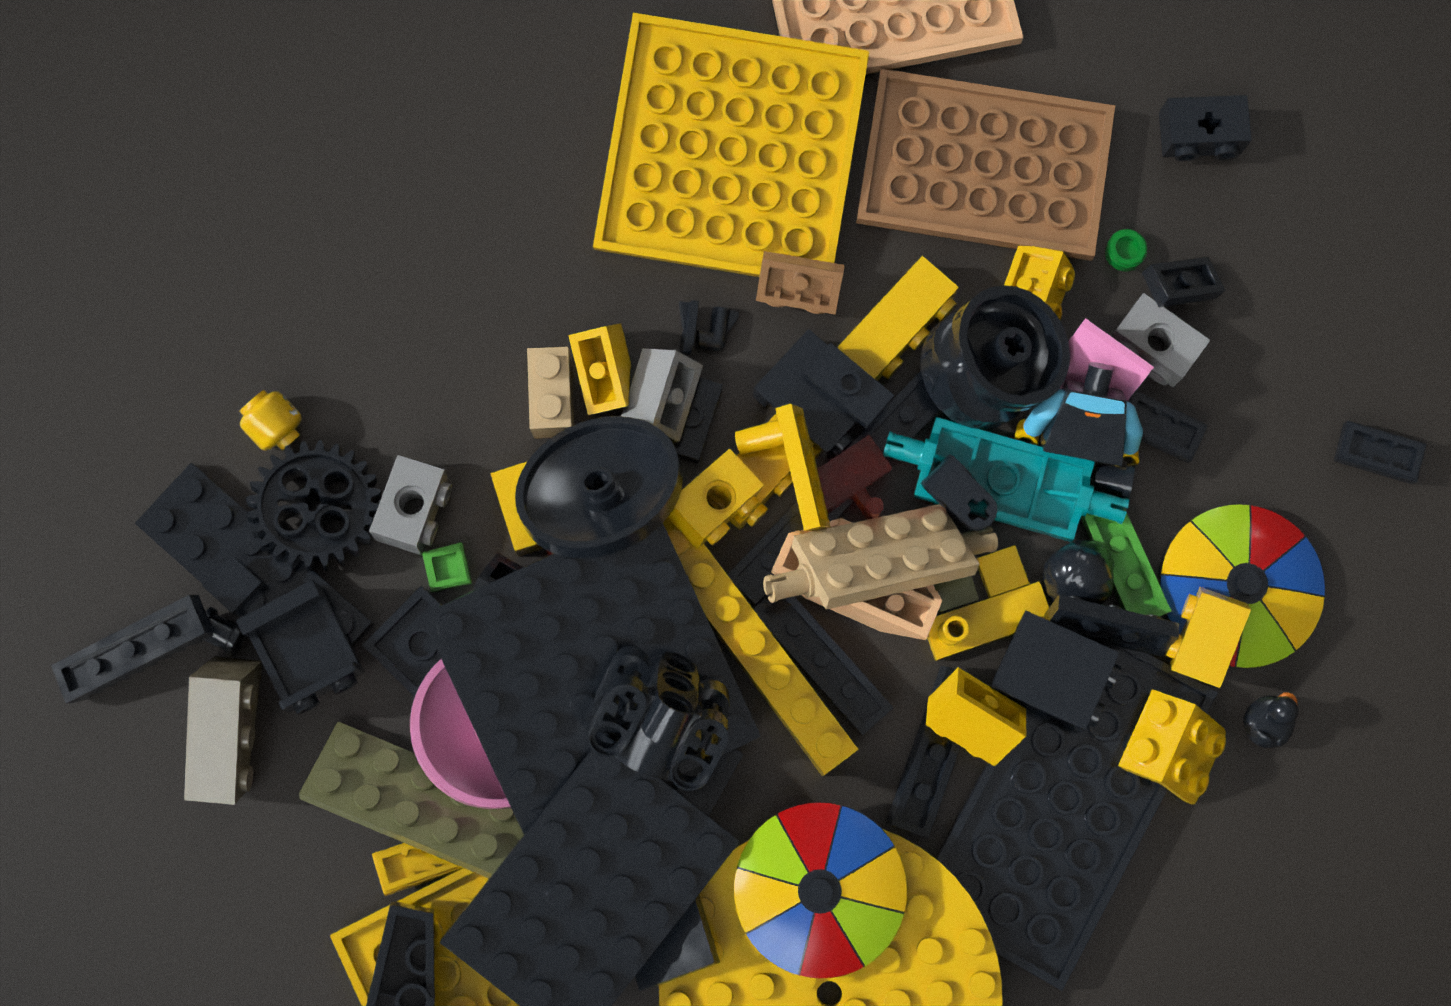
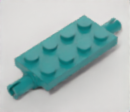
M938 417L935 418L930 438H926L925 442L889 431L883 456L918 465L917 469L920 470L913 495L915 498L939 504L920 483L951 454L965 466L976 481L995 500L998 509L995 521L1072 542L1081 516L1085 517L1086 514H1091L1122 524L1127 512L1124 509L1128 508L1129 499L1095 491L1094 486L1090 485V477L1095 463L1093 461L1044 452L1043 448L1037 445L984 430L973 429ZM971 501L967 504L971 509L970 514L988 518L984 513L987 508L984 502L976 505Z

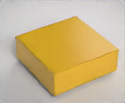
M1015 545L977 558L979 562L978 570L989 598L1030 584Z

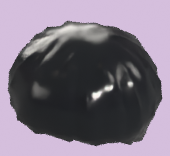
M1076 540L1067 543L1055 551L1045 562L1042 576L1046 592L1053 602L1059 595L1078 596L1084 601L1102 605L1112 594L1115 564L1108 550L1092 540Z

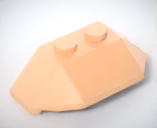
M838 518L830 521V526L836 527L852 522ZM798 530L788 533L771 573L777 575L797 570L799 561L791 547L794 535L811 531ZM934 585L831 608L830 610L880 632L926 640L941 606L942 599L938 591L935 590ZM804 594L802 595L805 599L824 606L819 597L806 598Z

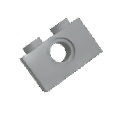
M1145 293L1136 301L1111 335L1115 340L1154 367L1148 374L1150 378L1159 384H1169L1172 387L1183 379L1210 342L1207 337L1164 307H1158L1156 301ZM1148 336L1160 338L1164 344V351L1152 349L1148 344Z
M397 455L369 530L374 540L422 555L425 545L431 546L435 539L438 522L434 520L439 506L445 508L450 498L452 484H448L449 479L445 470ZM409 500H423V508L418 513L410 515L403 512L404 506Z

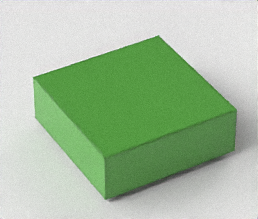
M463 543L422 552L432 593L472 584Z

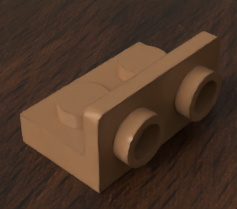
M764 251L756 301L765 302L773 307L788 306L805 309L813 314L828 313L835 315L844 265Z

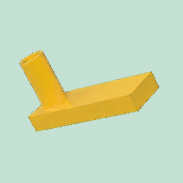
M793 404L775 408L778 420L736 431L735 441L741 455L784 444L804 531L813 532L831 528L803 408Z
M1040 581L936 616L927 637L935 661L1013 635L1025 610L1044 618V614L1049 609Z

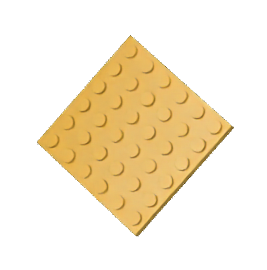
M633 13L593 249L760 277L764 251L834 263L869 50Z

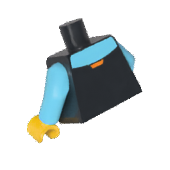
M1091 362L1089 363L1085 383L1065 380L1061 389L1047 400L1038 404L1027 419L1020 420L1017 423L1014 439L1019 440L1022 437H1027L1031 439L1030 444L1038 445L1039 435H1041L1040 441L1044 452L1122 466L1123 457H1132V463L1138 465V450L1143 436V428L1135 406L1127 402L1123 391L1109 388L1114 368L1103 363Z

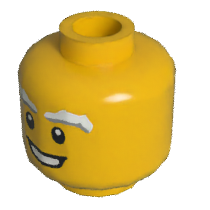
M262 390L239 411L243 415L240 420L241 429L261 450L267 451L277 445L283 451L285 446L290 445L300 436L295 428L300 424L302 416L279 391H273L268 394L265 390Z

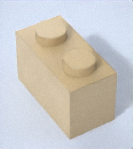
M568 347L527 348L530 430L534 439L552 438L559 432L574 425L572 357Z

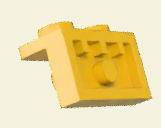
M1018 246L1004 285L1019 287L1040 297L1061 320V304L1065 292L1072 288L1075 271L1063 251L1035 246Z

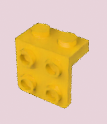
M1152 689L1118 766L1125 771L1163 785L1184 802L1193 805L1208 787L1210 770L1215 759L1222 754L1225 748L1226 730L1196 704Z

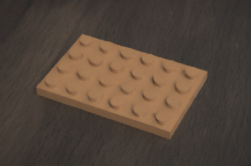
M881 69L856 223L1017 249L1018 246H1035L1063 251L1066 257L1092 261L1096 252L1115 105Z

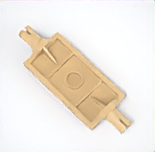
M940 504L794 535L791 547L799 561L797 570L765 576L763 581L764 591L766 595L773 594L768 597L771 603L804 594L806 598L819 597L826 610L973 576L979 567V562L974 555L995 552L998 547V538L996 533H991L993 529L990 526L984 530L961 533L946 509Z

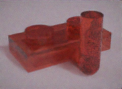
M870 435L817 469L827 513L852 498L867 520L880 516L884 507L882 500L876 497L871 498L865 488L890 473L893 468Z

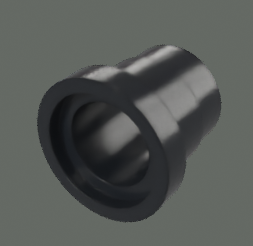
M1128 462L1127 466L1098 463L1094 490L1120 498H1127L1130 503L1136 463Z

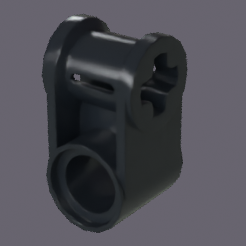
M951 454L920 483L942 507L948 509L970 530H984L996 518L998 509L993 497L976 481L965 466ZM971 501L976 505L984 502L987 505L984 513L988 518L983 521L978 517L972 521L968 517L971 509L967 504Z

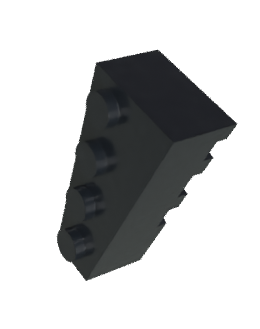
M392 900L366 1006H435L434 909Z

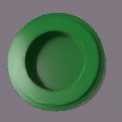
M1123 229L1114 233L1105 247L1106 260L1113 268L1119 271L1126 272L1136 269L1147 255L1145 239L1140 233L1131 229Z

